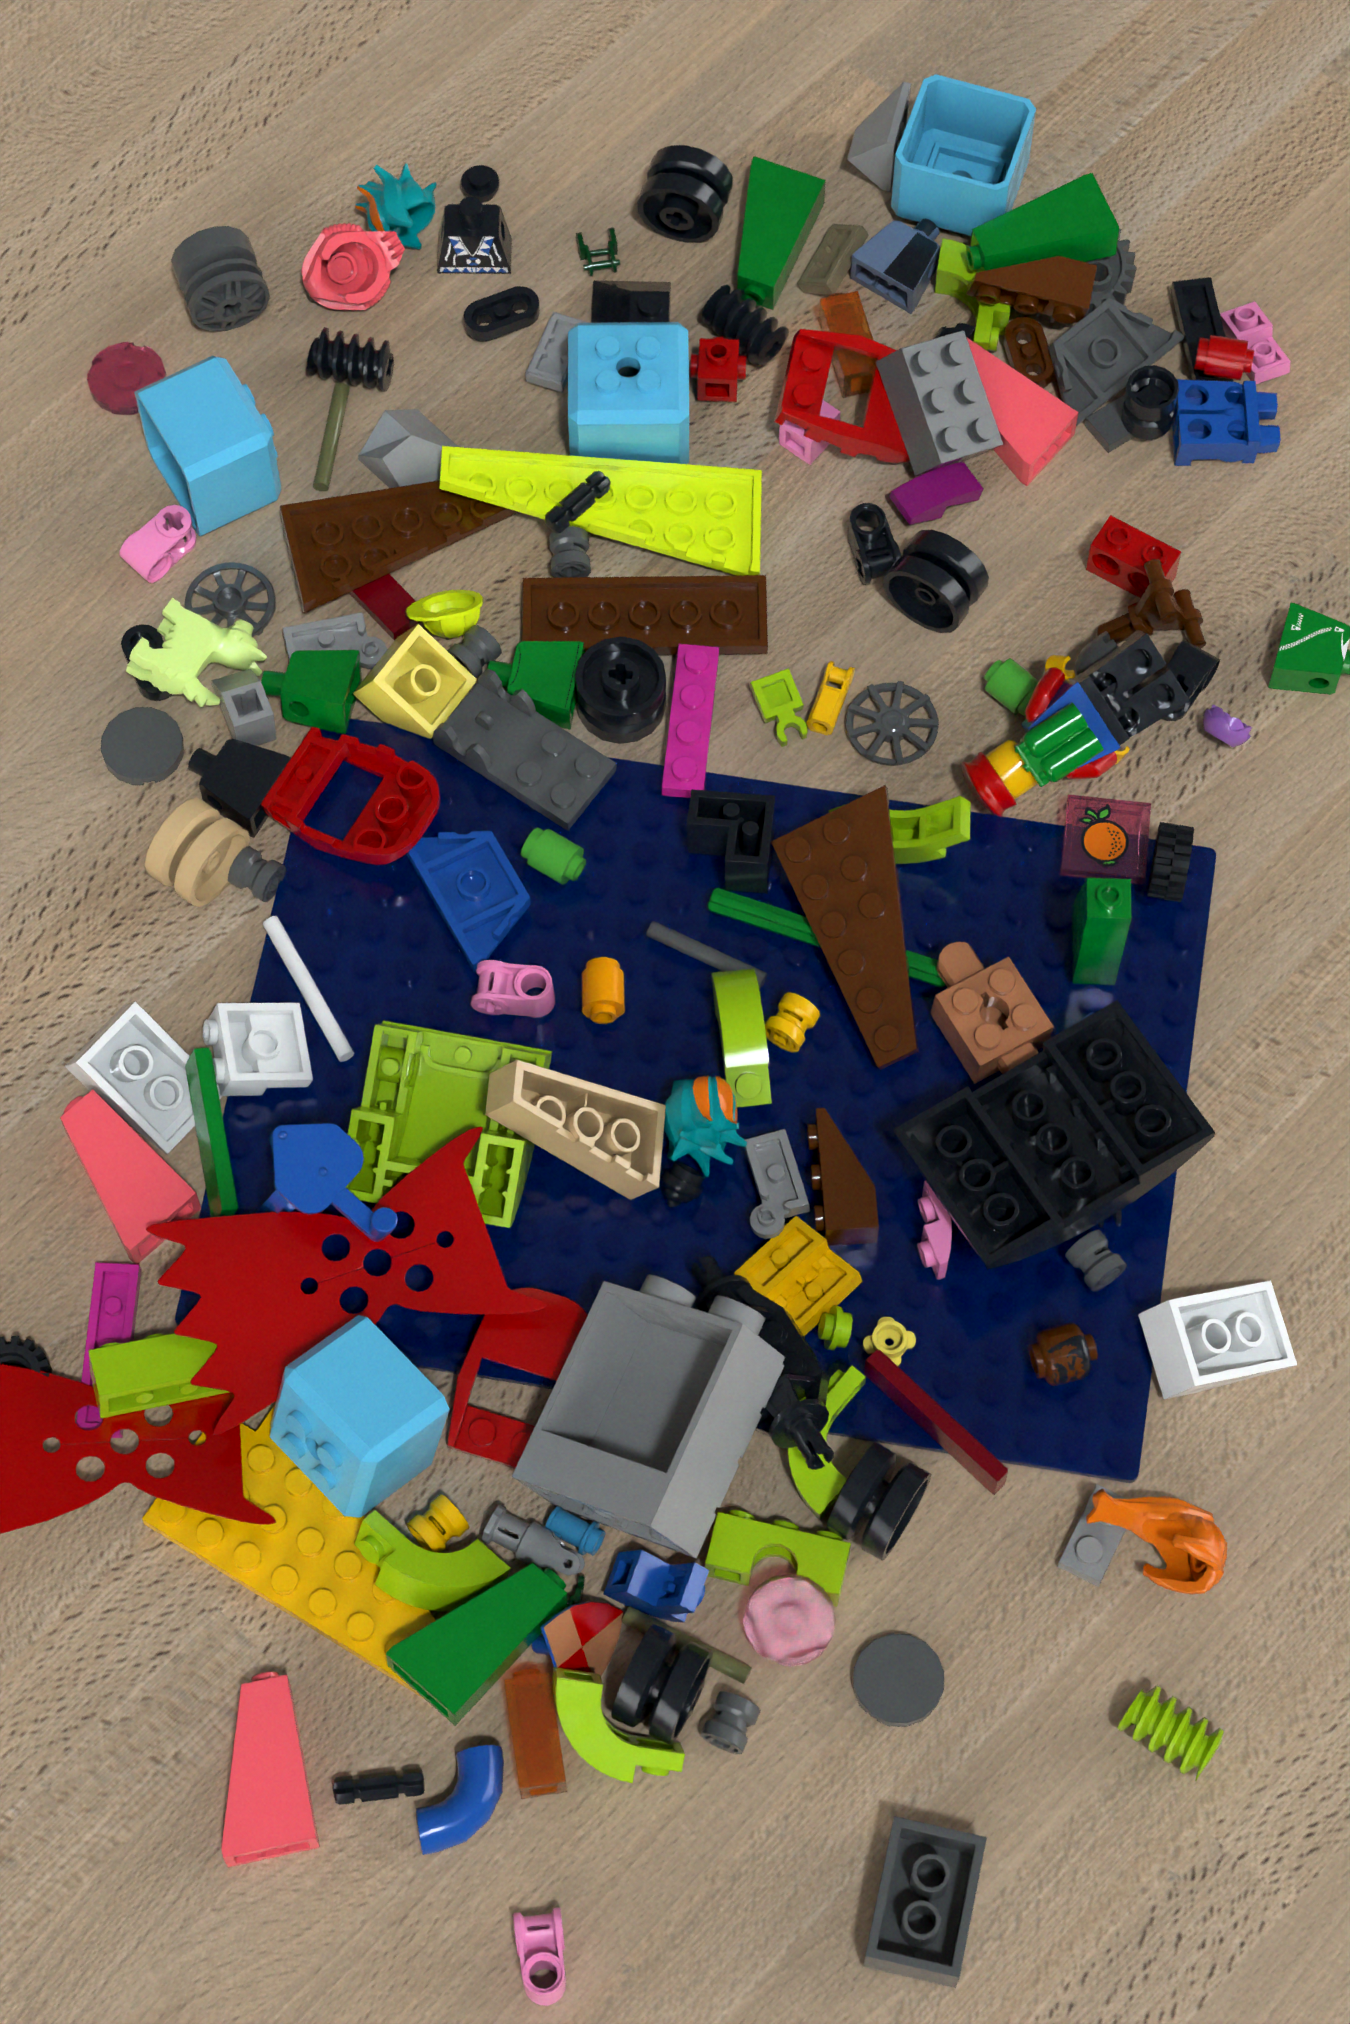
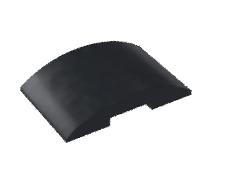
M1118 1000L1043 1042L1042 1052L973 1092L968 1086L896 1127L893 1129V1134L988 1270L1043 1252L1112 1216L1147 1193L1185 1164L1215 1136V1131Z

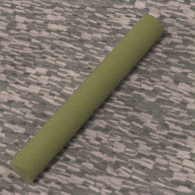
M336 383L334 385L313 487L322 492L329 490L350 387L344 383Z
M631 1606L628 1607L622 1619V1623L644 1634L653 1624L675 1633L677 1651H680L682 1647L691 1641L712 1650L713 1657L710 1667L745 1684L751 1673L752 1667Z

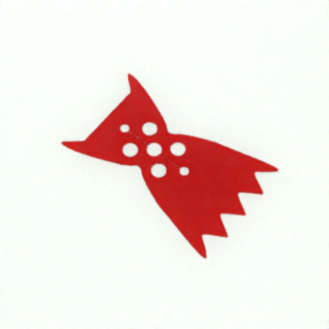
M483 1127L470 1129L440 1148L405 1176L371 1210L375 1212L377 1209L385 1207L392 1209L395 1213L405 1212L411 1215L415 1227L411 1235L406 1238L398 1239L389 1234L382 1241L375 1242L369 1239L345 1217L321 1213L305 1214L302 1212H279L278 1214L276 1212L177 1220L153 1224L146 1228L147 1232L184 1245L186 1248L182 1255L158 1279V1284L195 1292L201 1296L198 1303L174 1330V1333L217 1344V1349L191 1379V1384L234 1393L235 1396L220 1417L213 1431L214 1435L225 1433L277 1401L285 1367L357 1315L368 1317L376 1324L387 1307L395 1304L422 1312L483 1315L527 1313L543 1309L547 1306L541 1300L513 1291L507 1287L464 1167V1161L480 1137ZM443 1231L450 1232L454 1237L453 1244L446 1248L436 1243L438 1234ZM333 1234L343 1235L350 1243L349 1254L340 1261H331L322 1253L323 1241ZM375 1249L384 1250L391 1257V1268L382 1276H372L363 1268L364 1257L368 1252ZM418 1264L427 1266L433 1273L432 1285L425 1291L420 1292L411 1290L405 1282V1275L408 1269ZM313 1278L317 1281L318 1289L315 1293L305 1294L301 1290V1283L304 1279ZM349 1287H360L368 1295L367 1307L360 1313H347L340 1305L341 1294Z
M0 1364V1534L42 1523L81 1508L106 1495L122 1483H131L137 1489L151 1496L215 1516L260 1525L276 1523V1520L271 1515L243 1496L240 1424L225 1433L213 1434L220 1417L235 1397L234 1393L229 1392L170 1404L169 1406L173 1412L172 1419L168 1424L160 1427L149 1424L145 1420V1410L103 1418L102 1424L96 1429L84 1430L76 1424L75 1415L84 1406H95L98 1408L92 1386L51 1373L47 1377L41 1374L48 1373L44 1371L39 1373L32 1369ZM128 1429L137 1434L139 1444L133 1452L121 1454L113 1450L110 1440L112 1435L118 1430ZM193 1431H202L206 1435V1440L201 1445H193L189 1441V1435ZM48 1438H56L60 1442V1448L56 1452H47L43 1448V1442ZM164 1453L171 1456L174 1460V1470L167 1477L155 1478L147 1472L146 1462L154 1454ZM89 1456L101 1459L105 1466L104 1474L95 1481L82 1480L76 1473V1466L81 1459Z

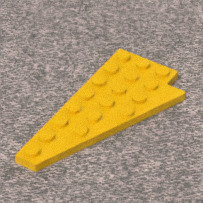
M275 1405L257 1431L241 1423L240 1435L243 1496L271 1515L276 1520V1523L260 1525L240 1522L187 1508L160 1498H156L142 1518L143 1523L149 1528L419 1695L387 1666L386 1653L392 1646L436 1620L429 1610L403 1603L375 1585L381 1568L367 1561L359 1548L354 1545L365 1517L344 1516L270 1438L271 1421ZM202 1433L194 1445L203 1444L206 1440V1435Z

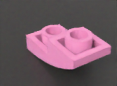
M1255 301L1220 313L1227 338L1248 341L1247 349L1254 350L1251 373L1247 374L1251 381H1256V384L1290 373V360L1272 337L1273 325Z
M924 1181L922 1198L918 1199V1205L923 1220L927 1225L923 1227L922 1239L920 1243H917V1247L924 1267H932L936 1279L939 1280L945 1278L952 1240V1220L927 1181Z

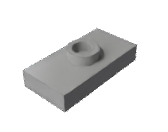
M553 312L525 373L526 382L563 393L568 381V331L577 323L589 322Z

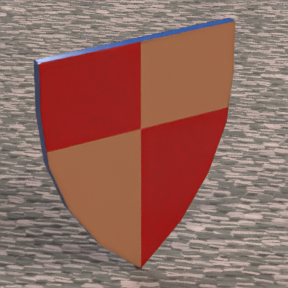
M587 1601L571 1605L554 1615L541 1626L543 1636L539 1635L532 1643V1649L537 1654L550 1655L554 1667L600 1674L601 1677L617 1645L624 1611L607 1603Z

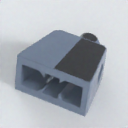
M921 219L914 229L899 220L890 222L852 255L850 279L912 314L938 268L940 246L934 241L939 235L938 227L928 219Z

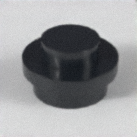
M473 166L462 175L461 187L467 197H476L484 203L490 201L499 190V176L494 169L488 166Z

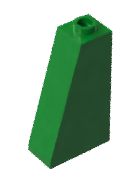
M755 156L753 157L750 166L737 276V289L741 288L745 292L744 300L753 298L756 306L774 309L822 210L825 201L826 180Z
M1093 173L1085 174L972 229L971 246L966 248V258L969 268L976 270V272L1056 256L1082 262L1116 255L1119 225Z
M1086 878L1072 904V984L1115 985L1131 922V879Z
M532 1563L392 1646L386 1653L387 1666L456 1726L542 1633L541 1626L567 1606V1592L564 1590L566 1584L551 1569L546 1568L542 1571Z

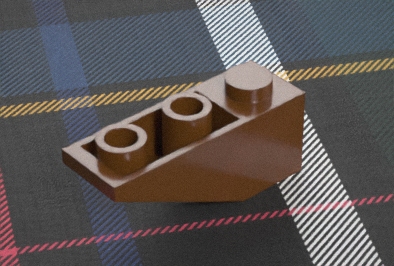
M1056 256L977 272L967 287L966 295L976 297L979 302L994 305L1001 303L1013 306L1016 311L1024 314L1041 313L1052 316L1053 320L1059 323H1078L1089 310L1097 265Z
M816 1108L815 1124H807L808 1149L817 1150L818 1164L810 1165L812 1191L820 1190L821 1205H814L815 1231H823L828 1246L877 1243L879 1222L875 1185L826 1109Z

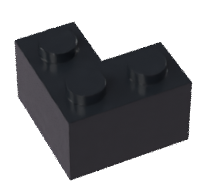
M691 789L687 820L688 853L725 856L726 891L768 894L773 851L771 841L774 840L776 796Z

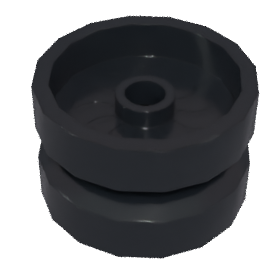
M686 145L665 147L658 150L652 158L647 172V181L642 186L637 201V212L643 222L652 230L669 239L685 243L703 242L711 239L719 229L723 217V207L727 204L733 188V176L722 161L702 149Z
M920 530L903 550V557L895 561L884 576L883 587L887 597L894 606L911 621L938 633H951L959 627L967 616L969 606L974 604L988 586L989 576L984 564L962 542L946 533L935 530Z
M622 636L598 642L591 646L579 659L575 673L576 702L579 719L586 729L603 741L617 744L637 742L652 734L662 722L666 709L665 668L663 661L656 651L640 640Z
M875 1442L865 1452L842 1487L827 1522V1529L848 1540L856 1536L867 1520H869L862 1536V1550L882 1561L890 1554L912 1519L928 1487L931 1473L914 1463H908L901 1467L892 1481L889 1482L896 1467V1453Z
M653 1624L645 1633L627 1668L614 1701L611 1716L612 1719L633 1728L643 1722L652 1705H654L648 1722L649 1735L672 1745L699 1700L711 1664L713 1651L691 1641L681 1648L671 1664L676 1650L675 1633Z

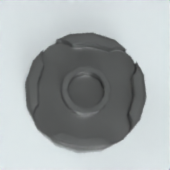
M135 707L121 712L108 723L101 737V753L108 771L118 780L131 785H144L143 782L151 781L157 783L165 780L177 770L184 756L183 735L177 722L166 712L152 707Z
M889 1634L875 1639L861 1651L854 1666L853 1690L859 1706L866 1713L868 1712L871 1717L877 1719L878 1722L886 1726L907 1727L922 1722L937 1707L944 1691V1670L938 1655L926 1642L907 1634Z

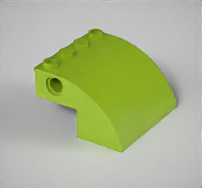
M383 1020V1023L375 1024L362 1103L360 1107L352 1109L348 1135L362 1149L364 1160L361 1170L346 1188L360 1201L378 1203L405 1176L451 1140L470 1129L483 1127L480 1137L464 1161V1167L484 1223L511 1228L521 1201L535 1144L485 1115L489 1074L515 1060L549 1069L552 1051Z

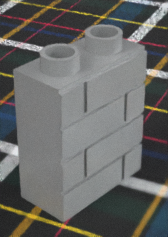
M647 1275L639 1292L604 1281L512 1477L554 1506L563 1508L566 1512L697 1558L716 1517L714 1512L717 1507L720 1508L737 1471L739 1457H743L762 1416L760 1411L766 1407L784 1368L782 1363L785 1357L758 1336L765 1317L751 1307L724 1296H716L707 1313L691 1308L695 1300V1296L691 1292L658 1276Z

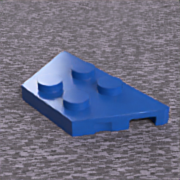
M471 831L468 834L438 832V837L421 838L406 855L470 967L475 972L477 964L490 957L529 908L531 899L492 831Z

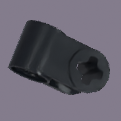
M862 503L856 506L850 515L848 543L855 558L859 578L863 585H868L872 579L885 576L894 562L902 557L898 544L893 538L882 508L872 503ZM870 526L874 530L864 531L861 530L859 527Z
M1185 640L1179 644L1166 668L1172 671L1190 701L1162 719L1177 721L1187 714L1201 691H1204L1212 680L1220 663L1219 658Z

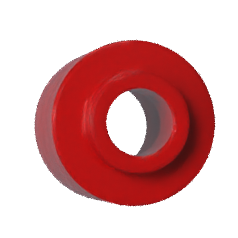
M1210 335L1209 339L1200 337L1194 369L1203 370V375L1241 381L1243 373H1251L1254 350L1247 349L1248 341L1214 335Z

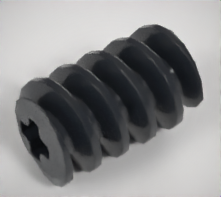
M729 285L721 286L705 304L702 311V321L707 326H712L719 336L739 340V353L746 355L750 363L758 365L768 363L779 353L789 336L788 328L782 326L776 330L778 320L775 317L766 319L767 311L763 307L754 310L756 307L755 300L753 298L744 300L745 292L741 288L730 293L731 287Z
M326 327L322 329L319 337H316L312 342L307 359V374L309 376L315 375L318 371L322 379H328L333 374L337 382H344L348 377L350 383L355 386L364 380L365 386L369 389L375 388L379 383L380 389L384 392L390 386L394 369V357L390 353L389 341L384 340L380 349L375 350L373 337H369L365 346L361 347L359 335L354 334L349 344H346L344 332L340 330L334 341L329 338V329Z

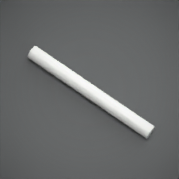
M277 916L269 917L263 922V926L338 1060L340 1062L349 1060L353 1057L354 1051Z

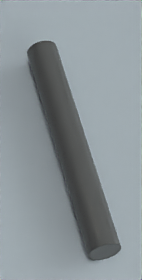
M652 921L648 928L647 937L723 972L754 968L760 989L766 981L768 973L658 922Z

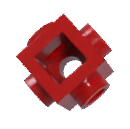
M724 337L700 338L699 354H691L690 378H698L697 401L737 402L738 380H746L747 357L739 356V340Z

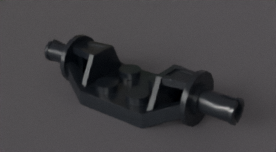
M706 1256L700 1258L699 1260L706 1271L702 1272L696 1262L691 1267V1274L703 1290L695 1301L694 1309L708 1313L716 1296H724L751 1307L765 1317L758 1336L785 1357L782 1363L784 1368L768 1403L760 1411L762 1416L756 1430L771 1437L774 1444L781 1448L797 1446L809 1469L817 1470L823 1468L825 1465L818 1455L822 1454L828 1463L834 1457L833 1450L828 1446L820 1433L828 1422L829 1417L826 1400L830 1377L790 1313L780 1305L753 1290L747 1278L740 1275L725 1277L715 1257Z

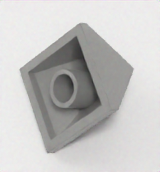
M903 82L856 128L847 158L883 191L891 192L895 154L908 122L911 83Z
M417 409L385 410L359 453L358 458L389 488L440 480L442 446H458Z

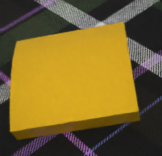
M797 1216L784 1226L783 1231L778 1236L771 1238L734 1272V1275L747 1278L753 1290L780 1305L790 1313L803 1336L820 1322L823 1313H829L832 1306L840 1304L863 1282L860 1272L830 1250L827 1240Z

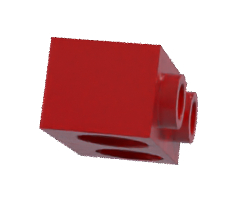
M1110 515L1090 545L1086 570L1141 598L1150 584L1144 564L1152 559H1159L1162 563L1161 566L1165 578L1173 582L1177 574L1181 551Z

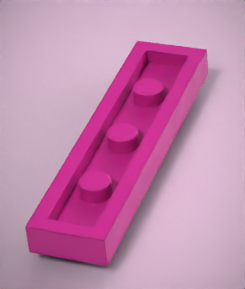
M689 644L678 645L662 796L690 798L691 789L704 790L719 647Z
M95 1263L81 1383L93 1387L88 1350L98 1349L107 1343L115 1342L122 1344L134 1341L142 1272L139 1264ZM84 1406L78 1410L76 1424L80 1428L93 1430L102 1424L103 1418H100L97 1407ZM123 1429L115 1432L111 1438H123Z

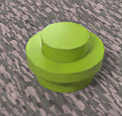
M832 1306L830 1312L823 1313L820 1318L818 1338L824 1340V1347L827 1350H834L836 1347L845 1348L851 1336L852 1314L843 1312L840 1306Z

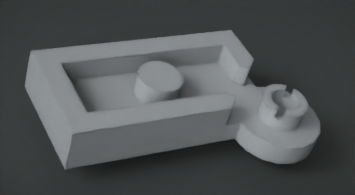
M363 612L282 628L289 661L292 653L299 650H359L361 666L373 669L387 651V647L381 639L367 636Z
M785 1129L745 1140L747 1146L744 1149L762 1205L757 1206L752 1211L750 1225L754 1234L764 1239L778 1236L784 1229L785 1218L810 1212L807 1195Z

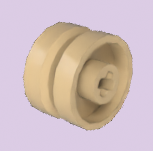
M197 797L187 800L169 815L153 837L146 854L144 865L146 872L161 884L168 887L174 886L176 894L190 904L201 907L219 896L229 885L228 874L230 867L240 851L249 846V832L226 817L221 819L219 811Z

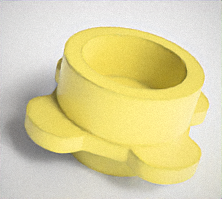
M882 1317L878 1320L873 1334L864 1338L863 1349L868 1354H872L876 1349L878 1351L881 1350L899 1366L905 1351L915 1346L916 1337L913 1332L906 1331L905 1327L893 1318ZM887 1339L893 1340L894 1344L888 1346L886 1345L885 1341Z

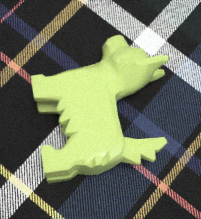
M172 598L162 611V615L165 617L157 629L166 640L162 644L163 648H151L149 641L142 637L132 649L129 657L130 662L126 668V672L140 680L151 682L161 692L167 691L169 694H184L189 701L195 700L200 707H203L204 705H219L221 700L197 679L208 664L216 662L233 669L243 671L251 669L256 676H260L262 670L255 661H265L267 656L257 649L258 644L252 637L254 628L251 623L240 619L236 620L229 628H222L203 616L183 608L179 601Z

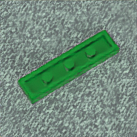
M194 1048L185 1064L210 1214L211 1217L232 1216L238 1209V1202L212 1054L209 1048Z

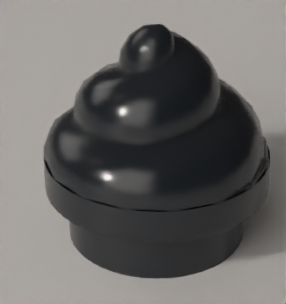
M674 1161L671 1169L666 1168L661 1176V1182L665 1186L663 1193L667 1199L668 1207H678L681 1203H689L694 1198H698L704 1190L701 1185L705 1176L687 1164Z

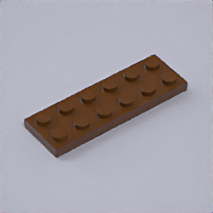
M766 575L523 578V641L584 642V652H586L591 646L604 639L623 636L644 642L652 647L658 655H677L679 644L719 647V655L768 654Z

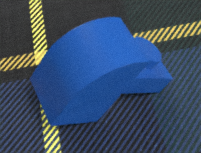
M644 1550L618 1552L604 1595L647 1615L666 1621L685 1622L687 1614L694 1613L696 1607L704 1598V1584L709 1570L697 1563L670 1565Z

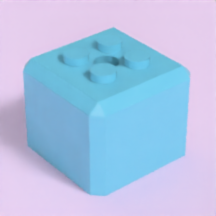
M937 74L925 78L895 154L891 207L896 215L920 222L921 219H928L939 228L972 236V229L1011 211L1030 158L1036 108L1030 99Z
M679 322L577 323L568 331V429L570 456L676 464L689 463L688 330Z
M210 356L134 391L150 455L179 505L190 513L192 527L197 535L202 536L278 499L282 488L276 460L278 454L272 437L274 436L272 426L264 413L260 415L255 407L256 403L249 387L246 384H241L227 359Z
M357 1315L285 1367L271 1421L270 1438L344 1516L361 1518L432 1465L450 1409L444 1395L368 1317Z

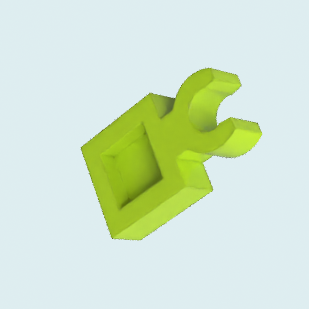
M789 668L750 682L751 691L764 723L777 721V742L782 747L787 745L788 740L784 731L789 727L796 728L801 739H806L808 733L807 725L801 717L795 715L796 712L803 710L804 704Z

